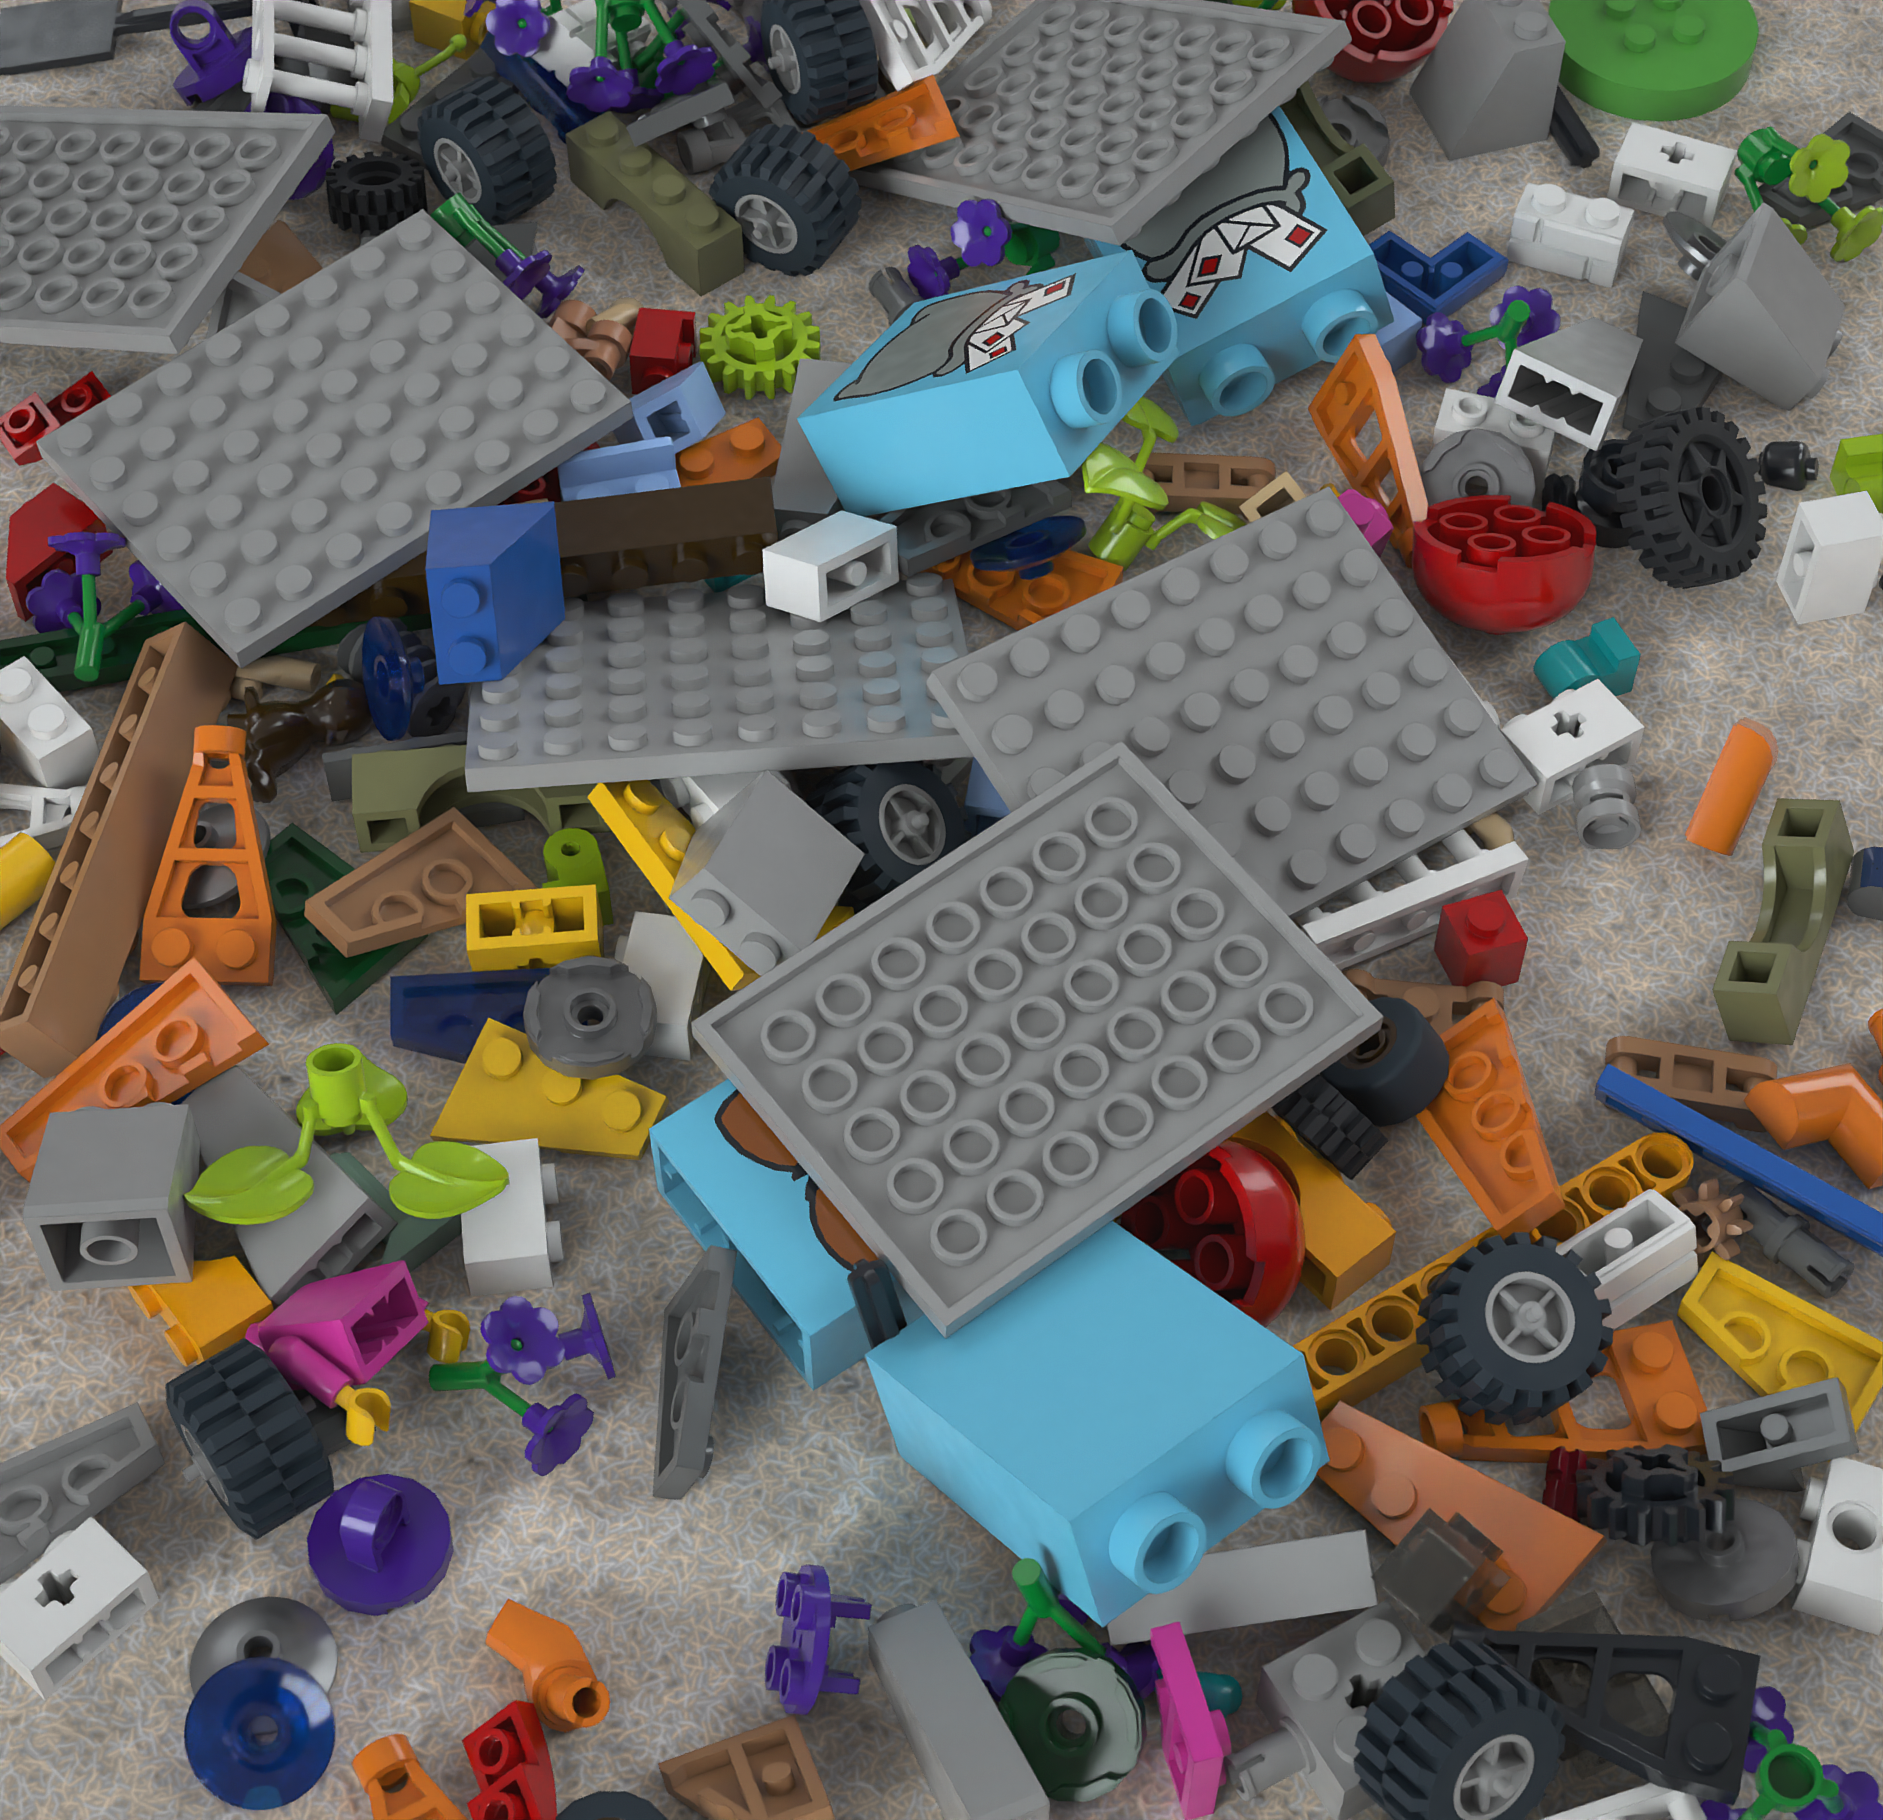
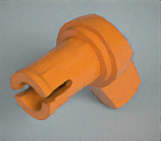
M508 1599L489 1629L485 1643L522 1672L528 1702L534 1703L539 1720L550 1729L561 1732H568L581 1727L587 1728L600 1723L609 1711V1692L603 1683L597 1681L581 1643L568 1625Z

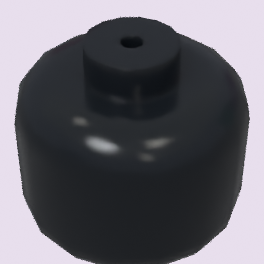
M1770 442L1761 451L1758 464L1761 470L1758 471V475H1761V479L1769 486L1801 491L1805 489L1807 480H1817L1819 470L1818 458H1811L1809 447L1804 442Z

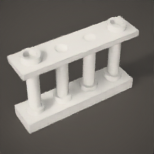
M253 0L252 59L248 58L243 78V91L251 93V112L264 113L270 91L351 108V114L359 115V139L380 143L393 106L391 0H350V5L357 7L354 14L294 0ZM274 19L350 35V41L358 42V45L353 50L275 33ZM274 55L350 71V76L358 78V81L355 83V86L275 70Z
M1462 829L1442 840V843L1458 861V864L1440 871L1428 870L1415 854L1393 866L1407 884L1384 892L1376 891L1369 881L1366 880L1345 892L1354 904L1353 906L1333 914L1330 912L1323 913L1317 906L1295 919L1302 927L1301 930L1341 970L1437 931L1441 909L1444 905L1501 889L1507 900L1516 897L1529 858L1515 841L1493 850H1481L1468 833Z

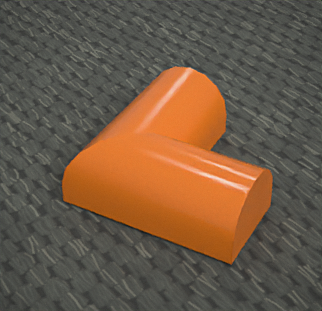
M1747 717L1740 719L1733 725L1686 830L1685 836H1687V841L1723 855H1733L1769 772L1777 761L1779 752L1777 741L1768 728Z
M1850 1063L1760 1082L1751 1089L1743 1100L1783 1150L1827 1140L1867 1189L1883 1186V1101Z

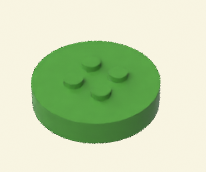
M1551 0L1548 10L1550 18L1566 41L1559 83L1578 99L1597 109L1635 120H1683L1701 116L1722 107L1732 100L1745 85L1751 70L1758 41V21L1748 0Z

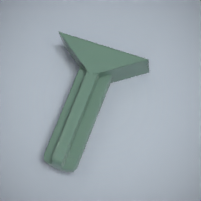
M334 1152L329 1155L398 1223L381 1240L386 1245V1249L380 1265L405 1260L408 1271L411 1273L462 1234L461 1214L441 1219H424L406 1214L395 1206L390 1199L389 1191L350 1152H343L341 1154Z

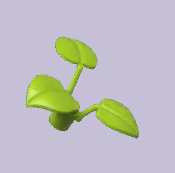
M1142 396L1121 419L1125 423L1140 429L1142 433L1143 444L1135 463L1120 451L1103 442L1082 463L1086 493H1105L1120 496L1118 502L1089 541L1088 546L1100 560L1123 566V571L1129 568L1144 545L1151 550H1155L1162 539L1187 523L1197 524L1200 530L1213 540L1247 525L1244 520L1235 514L1209 502L1201 501L1197 509L1189 508L1156 531L1152 529L1151 526L1155 521V517L1144 506L1156 510H1164L1168 504V497L1158 483L1142 472L1157 436L1170 443H1174L1178 438L1179 432L1172 418L1160 406L1145 396Z
M333 1043L313 1050L306 1058L309 1087L300 1098L296 1107L297 1122L302 1130L295 1154L289 1158L286 1152L271 1146H247L236 1149L209 1165L200 1175L193 1189L183 1194L184 1201L191 1209L220 1222L252 1225L278 1220L300 1208L314 1192L312 1177L300 1170L309 1161L314 1135L329 1136L340 1132L351 1135L355 1130L375 1132L392 1167L400 1171L389 1183L390 1199L398 1209L414 1217L441 1219L462 1214L500 1194L506 1185L510 1184L507 1170L498 1161L479 1149L458 1142H429L419 1147L411 1159L403 1156L399 1152L387 1126L404 1113L408 1104L406 1088L395 1076L368 1060L354 1045Z

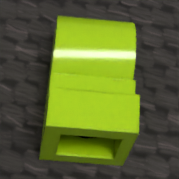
M1883 434L1841 439L1829 476L1837 496L1867 491L1879 513H1883Z
M565 828L555 832L544 844L543 855L547 882L542 883V888L596 884L603 926L614 924L609 886L599 845L595 837L588 831L579 828Z

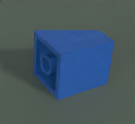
M540 502L431 510L425 571L439 685L503 680L565 620L555 503Z

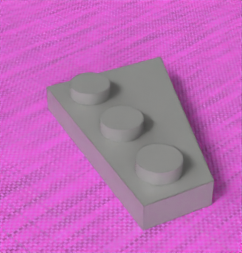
M138 1402L0 1463V1585L45 1553L50 1543L66 1531L77 1529L88 1518L94 1517L165 1465L158 1444Z

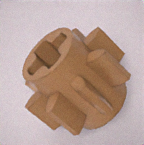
M1717 1179L1701 1183L1698 1194L1689 1186H1685L1672 1193L1675 1201L1680 1206L1678 1209L1688 1216L1696 1226L1697 1248L1694 1249V1252L1697 1254V1263L1700 1268L1703 1267L1712 1251L1714 1253L1717 1252L1726 1261L1738 1256L1741 1251L1734 1238L1753 1229V1223L1743 1220L1742 1210L1739 1206L1744 1199L1743 1194L1730 1197L1724 1193H1719L1720 1186ZM1708 1214L1713 1223L1708 1226L1706 1232L1701 1223L1705 1221Z

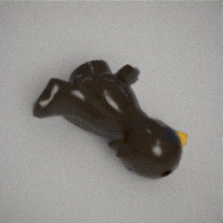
M333 673L326 685L321 687L310 698L299 702L267 701L260 703L254 686L245 687L246 713L228 714L227 726L246 731L244 760L246 762L248 778L252 783L251 793L253 801L257 803L260 801L262 803L273 801L277 796V783L275 779L297 763L315 741L324 742L327 747H330L332 744L344 745L352 743L362 737L371 727L376 713L375 701L370 690L362 683L351 679H344L342 675Z

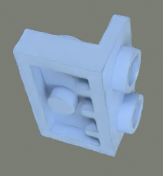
M668 436L580 451L557 466L560 497L563 502L681 487L676 470L673 441Z

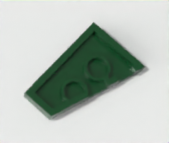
M293 822L270 840L265 865L275 917L335 1015H338L425 940L428 934L346 958L304 916L305 901L352 872L355 868Z

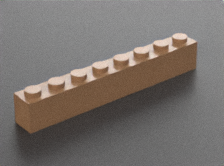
M183 622L148 638L144 642L0 999V1048L43 1078H49L61 1073L100 1039L98 1033L106 1012L119 994L120 986L118 981L127 957L134 951L139 941V933L137 931L146 910L192 766L194 730L199 726L216 725L220 713L231 699L229 689L238 665L187 622Z

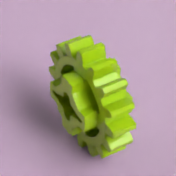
M749 295L745 296V306L738 308L735 304L728 301L724 303V316L716 313L708 315V327L700 328L699 331L700 362H703L707 368L712 383L723 380L724 393L728 395L737 388L744 389L746 400H751L755 396L756 391H764L767 398L771 400L775 399L776 389L781 387L792 394L800 358L821 360L819 326H812V314L809 311L796 315V302L792 300L780 307L776 306L774 295H769L765 299L764 304L756 303L754 298Z

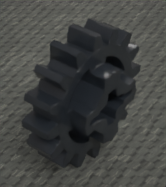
M1665 1444L1659 1449H1646L1641 1445H1636L1633 1448L1625 1447L1618 1451L1611 1449L1606 1451V1460L1589 1458L1586 1460V1469H1577L1576 1514L1577 1517L1587 1518L1588 1528L1592 1530L1609 1528V1539L1618 1540L1622 1538V1540L1635 1545L1646 1546L1651 1541H1664L1668 1546H1677L1678 1542L1686 1543L1690 1540L1702 1542L1705 1541V1530L1723 1533L1726 1530V1521H1734L1735 1519L1734 1475L1732 1472H1722V1462L1718 1460L1700 1462V1452H1688V1450L1679 1446Z

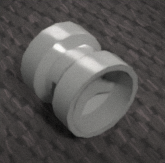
M1601 764L1581 771L1574 778L1572 784L1574 803L1576 808L1580 810L1576 818L1577 834L1580 842L1590 849H1622L1631 845L1639 838L1641 832L1640 816L1637 808L1633 805L1637 796L1633 773L1627 768L1616 764Z

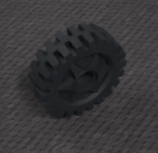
M1708 407L1679 410L1639 424V429L1632 431L1628 436L1627 440L1630 444L1622 447L1619 456L1626 464L1617 467L1616 480L1624 483L1625 488L1617 490L1616 494L1617 504H1624L1627 507V513L1620 515L1623 528L1632 527L1634 532L1627 540L1632 550L1643 549L1638 559L1645 569L1654 568L1652 576L1659 582L1667 581V586L1673 588L1682 587V589L1719 583L1741 575L1740 573L1746 572L1753 565L1751 560L1757 558L1761 551V547L1757 542L1765 538L1766 528L1758 520L1767 518V505L1760 503L1758 499L1759 495L1766 494L1764 481L1756 482L1754 474L1761 469L1757 458L1748 459L1746 456L1751 449L1746 437L1736 439L1739 428L1734 422H1725L1724 414L1719 411L1710 412Z

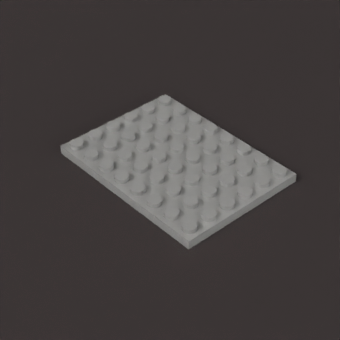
M1035 0L937 83L959 133V137L849 171L848 174L856 179L857 184L860 186L958 208L960 203L970 199L979 202L990 198L998 203L1001 217L1006 220L1120 246L1122 243L1135 238L1141 232L1142 226L1162 208L1176 202L1181 195V191L1199 175L1213 169L1219 163L1220 157L1234 144L1254 133L1258 128V123L1277 106L1290 101L1295 96L1296 90L1311 76L1331 65L1334 61V56L1348 45L1352 38L1345 21L1204 0Z
M0 105V343L179 354L336 133L328 115Z
M422 209L39 439L36 443L41 457L113 533L126 538V547L242 669L426 551L431 510L496 506L632 419L633 411L631 401Z
M1329 486L933 670L926 682L1010 812L1015 811L1122 741L1291 920L1523 798L1537 785L1532 775Z
M917 573L908 577L907 580H899V582L823 622H817L767 606L765 589L751 584L734 586L728 592L703 593L697 589L684 588L672 591L668 596L643 597L640 594L631 592L618 593L609 597L608 600L583 601L577 597H564L565 620L503 680L471 682L465 776L467 792L764 772L766 769L768 771L974 757L926 684L933 670L969 654L953 580H942V577L935 573Z
M1120 741L691 1022L692 1036L874 1254L887 1264L889 1272L946 1339L1381 1029L1383 1016L1131 750Z

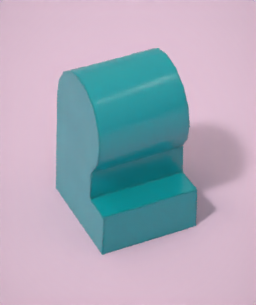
M1612 617L1592 624L1589 636L1575 641H1560L1550 646L1538 657L1533 668L1534 674L1553 700L1560 693L1568 689L1577 690L1596 679H1599L1614 696H1619L1632 691L1641 654L1615 618Z

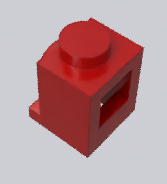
M639 307L629 353L632 394H639L693 365V358H696L697 354L695 312Z

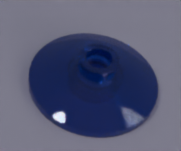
M1077 516L1047 517L973 549L970 553L972 565L980 570L993 572L1018 571L1020 578L1023 580L1039 578L1054 570L1052 560L1070 550L1085 536L1087 531L1084 520Z
M385 616L373 617L368 621L363 636L362 671L369 710L376 728L384 739L395 741L402 739L408 729L413 710L414 694L422 693L424 690V671L422 663L417 656L409 657L405 644L393 623Z
M259 1656L241 1659L221 1668L213 1674L194 1696L188 1709L184 1726V1745L187 1759L199 1782L221 1801L248 1810H268L282 1807L306 1794L327 1769L336 1742L334 1710L320 1683L300 1666L274 1657ZM268 1716L276 1722L278 1733L275 1740L263 1742L255 1737L252 1731V1723L256 1717Z

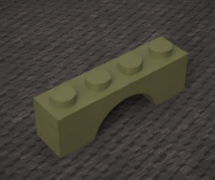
M1307 80L1296 90L1295 96L1287 103L1280 105V107L1361 234L1365 236L1395 218L1394 180L1364 143L1354 147L1339 135L1321 109L1309 80Z
M610 111L565 134L571 182L603 210L619 200L632 207L653 233L667 267L698 295L702 297L744 273L742 225L721 207L716 206V203L646 142L635 147L626 125Z
M450 744L435 748L398 751L380 750L373 753L352 754V816L361 853L385 851L453 807L459 810L470 805L486 802L511 804L530 812L543 824L550 836L565 828H579L591 834L613 832L587 798L598 783L467 792L465 776L467 745L458 746Z
M1777 798L1762 842L1764 884L1757 926L1749 942H1728L1712 989L1729 1041L1793 1045L1854 855L1852 841L1840 800Z

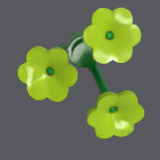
M1769 126L1755 130L1741 142L1737 157L1742 165L1735 169L1734 175L1744 185L1753 212L1763 204L1756 181L1768 185H1776L1788 177L1790 178L1789 190L1795 196H1806L1808 200L1818 204L1832 217L1830 223L1839 231L1836 236V243L1830 251L1831 258L1836 262L1842 259L1848 262L1859 256L1863 249L1872 245L1882 233L1883 207L1875 209L1873 206H1868L1856 216L1847 207L1840 208L1828 197L1831 189L1842 186L1849 175V170L1845 163L1850 156V148L1844 141H1833L1826 134H1818L1810 140L1807 147L1800 149L1782 138L1774 127ZM1781 218L1798 243L1802 245L1808 238L1806 228L1800 224L1791 225L1788 219Z

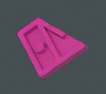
M1180 1621L1151 1628V1645L1163 1675V1679L1155 1680L1161 1721L1162 1750L1184 1819L1191 1820L1214 1814L1218 1787L1226 1784L1223 1758L1224 1756L1231 1755V1741L1224 1716L1220 1709L1212 1711L1208 1709Z

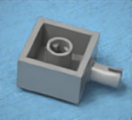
M1388 1599L1262 1667L1256 1703L1275 1731L1238 1752L1231 1753V1755L1224 1756L1223 1758L1224 1768L1231 1784L1234 1785L1240 1780L1242 1781L1243 1785L1237 1787L1236 1792L1243 1800L1248 1802L1256 1794L1301 1771L1333 1820H1347L1376 1804L1359 1785L1358 1782L1361 1777L1354 1770L1353 1759L1360 1752L1355 1747L1358 1731L1366 1725L1365 1713L1371 1702L1377 1701L1383 1693L1382 1687L1391 1676H1398L1404 1670L1405 1663L1416 1655L1426 1656Z

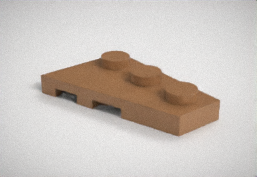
M453 807L306 900L304 916L348 958L465 924L466 894L539 888L467 818Z

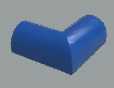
M1390 230L1369 244L1375 254L1385 291L1422 319V324L1425 326L1427 318L1431 314L1441 312L1448 318L1503 278L1509 259L1468 232L1431 258Z

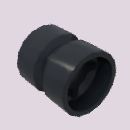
M1624 439L1606 440L1603 442L1600 450H1588L1583 459L1579 489L1575 496V511L1586 516L1594 524L1597 533L1596 545L1602 548L1630 546L1627 539L1634 533L1632 527L1623 528L1620 515L1627 513L1626 505L1617 504L1616 491L1625 488L1624 483L1616 480L1617 467L1626 464L1619 456L1622 447L1630 444L1628 440Z

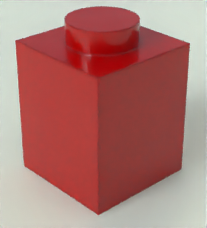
M1501 889L1442 906L1434 951L1453 986L1468 987L1475 982L1489 981L1502 987L1518 982L1528 937Z

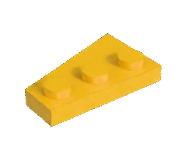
M488 1017L430 1137L433 1141H462L483 1144L538 1138L539 1149L556 1150L561 1153L641 1160L651 1142L649 1128L661 1121L670 1101L666 1095L618 1074L593 1080L567 1077L542 1063L531 1050L527 1034Z
M1713 1251L1681 1300L1676 1315L1761 1397L1838 1377L1846 1388L1856 1435L1883 1388L1882 1341L1729 1260H1724Z

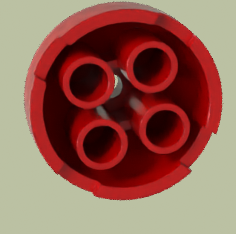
M1292 0V13L1345 21L1352 41L1334 56V61L1326 69L1342 78L1370 84L1393 81L1404 77L1418 68L1436 48V44L1447 28L1449 15L1454 10L1453 0Z
M1479 495L1442 501L1427 507V518L1422 522L1414 521L1412 542L1413 577L1420 594L1428 605L1439 615L1457 625L1494 635L1537 630L1551 625L1568 615L1580 603L1587 592L1594 568L1596 528L1583 514L1553 502L1547 505L1546 512L1529 506L1511 505V496Z
M1230 1140L1220 1143L1123 1212L1121 1224H1118L1153 1250L1188 1249L1191 1259L1169 1261L1265 1328L1284 1310L1292 1298L1301 1276L1305 1256V1230L1301 1211L1290 1185L1267 1158L1243 1144Z

